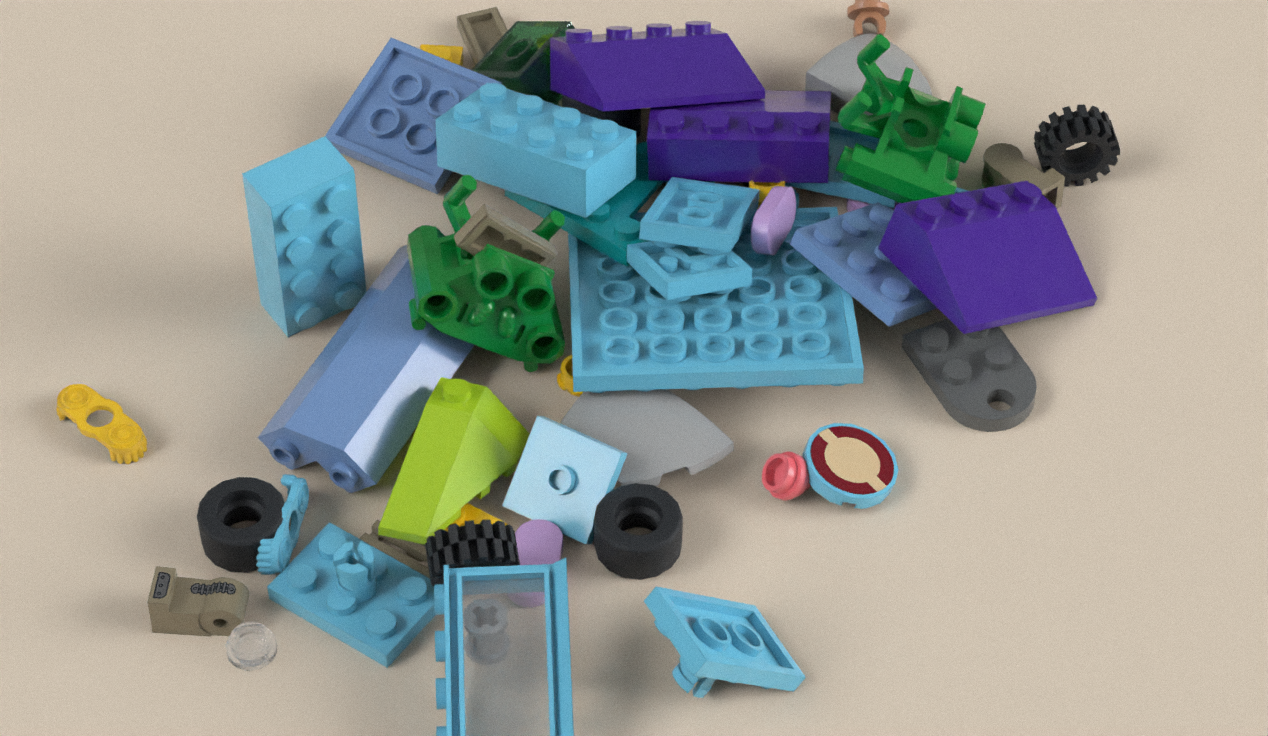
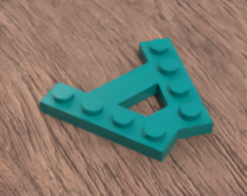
M646 141L636 144V178L586 218L505 189L504 192L506 197L544 219L551 211L561 212L565 217V224L561 229L627 267L630 265L627 262V245L650 241L639 239L640 222L632 218L662 183H668V181L649 180Z

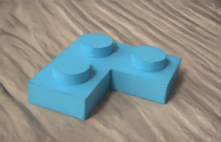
M653 241L627 245V262L666 300L686 301L691 296L706 293L727 294L735 288L747 287L752 284V268L732 250L731 252L725 251V253L719 255L703 254L689 257L680 247L662 248L654 245Z

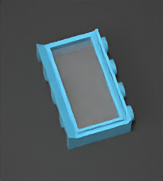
M564 558L553 564L467 568H449V565H443L444 584H434L435 615H444L445 631H435L436 662H445L446 678H436L437 710L446 709V726H437L436 736H574L567 559Z

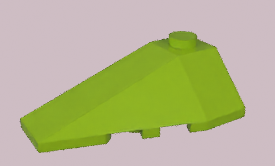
M444 377L439 379L422 412L378 526V535L425 545L427 543L426 539L429 536H435L434 532L439 529H446L461 516V508L474 497L482 499L490 492V485L501 475L508 477L516 471L530 433L487 386L469 383L463 379Z

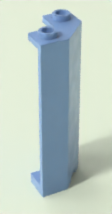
M407 245L397 250L258 436V439L269 449L271 456L278 463L293 470L317 461L329 473L330 479L349 493L378 483L416 429L424 407L441 377L451 379L474 346V344L440 332L427 321L425 328L422 330H415L412 327L408 303L411 299L415 298Z

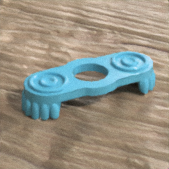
M288 474L282 475L281 484L288 489V497L282 507L283 521L277 529L274 538L260 540L261 546L258 548L259 554L256 557L258 561L256 566L261 574L281 573L289 565L293 549L298 542L300 527L309 502V488L304 478H297L295 475ZM290 517H291V526H290V532H289V521H290Z

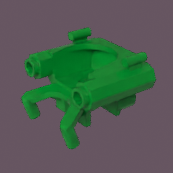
M878 34L858 53L857 65L866 77L861 91L840 109L838 122L846 130L879 138L875 150L855 143L854 148L845 145L835 171L843 173L842 180L900 203L954 194L957 182L953 180L958 176L959 163L965 164L971 154L979 131L977 127L986 103L963 95V88L956 86L949 102L909 87L914 69L908 67L905 68L900 81L887 78L875 61L890 48V42L882 34ZM867 111L869 113H872L873 115L864 114V112Z
M463 175L444 196L442 205L455 233L445 236L436 226L422 225L408 234L407 253L415 298L411 299L408 303L412 327L415 330H422L425 328L427 321L442 333L516 361H522L527 372H534L538 369V363L551 364L564 354L565 338L551 282L555 272L553 269L490 244H486L484 249L475 256L456 245L454 235L471 218L465 201L476 190L477 185L476 180L472 176ZM551 211L532 232L549 241L564 226L565 217L559 211Z

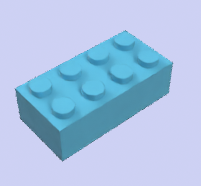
M487 82L435 119L437 166L462 175H470L476 180L585 218L636 178V131L619 126L611 120H601L582 114L574 108H564L543 101L538 96L525 95L507 89L498 83Z
M324 136L242 173L260 303L285 335L290 337L300 331L312 328L317 323L344 310L355 307L367 290L354 168Z

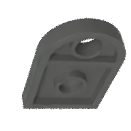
M945 319L903 334V350L946 412L958 423L978 431L998 432L1021 424L1032 412L1037 388L1035 376L1000 327L964 334L949 319ZM999 401L1008 404L1011 408L1000 411L991 408L988 404Z

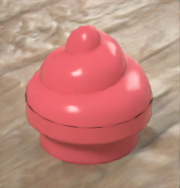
M790 451L776 453L766 461L763 467L762 483L775 498L786 501L799 497L811 486L809 484L807 463L803 456Z

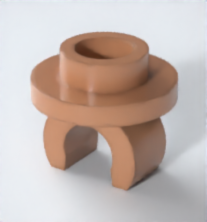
M855 0V4L847 8V17L855 21L853 25L854 37L863 34L862 25L865 23L873 24L877 29V34L884 36L886 30L884 17L889 15V5L880 0Z

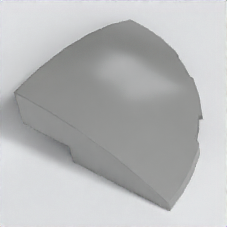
M868 33L851 38L823 56L806 72L805 91H831V110L839 114L840 109L860 92L866 77L858 68L857 56L878 34ZM890 42V48L875 61L877 66L887 78L900 81L906 67L914 69L909 87L932 96L926 77L923 76L911 57ZM867 111L864 112V114L873 115Z
M656 389L648 392L638 390L605 391L602 393L583 392L560 422L567 427L628 453L617 479L621 486L634 483L658 486L662 474L684 467L691 475H694L722 460L734 450V442L712 421L688 402L667 389Z

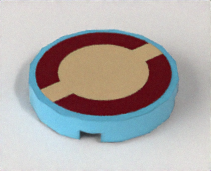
M832 423L818 428L809 437L802 455L807 464L809 484L814 491L829 502L842 506L843 502L856 504L854 508L866 509L880 504L891 493L899 470L895 455L885 441L870 430L854 424Z

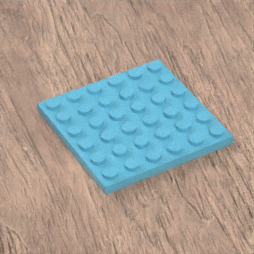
M837 207L796 208L793 226L775 255L757 254L752 248L751 227L755 211L732 249L735 254L752 268L751 286L735 288L727 294L706 293L694 295L686 301L666 300L631 265L627 267L568 233L573 392L589 391L592 393H602L605 391L622 390L648 392L656 389L699 390L702 388L725 387L745 389L760 386L796 387L798 385L842 386L845 384H863L864 366L852 296L789 245L797 229L838 216ZM637 212L632 219L640 222L647 212ZM678 246L689 257L705 254L700 252L698 247Z

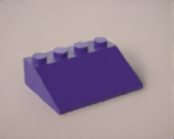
M708 21L685 22V29H672V25L663 23L647 24L646 31L632 32V27L610 26L606 27V34L592 35V30L568 29L566 30V37L550 38V90L601 111L765 99L764 87L729 35L711 28V22Z
M765 90V99L650 108L647 132L649 180L669 181L671 177L714 182L754 181L780 183L785 181V183H828L831 91Z
M1028 181L897 204L878 247L964 334L1093 306L1097 300L1094 289L1057 208L1042 195L1041 190L1036 185Z

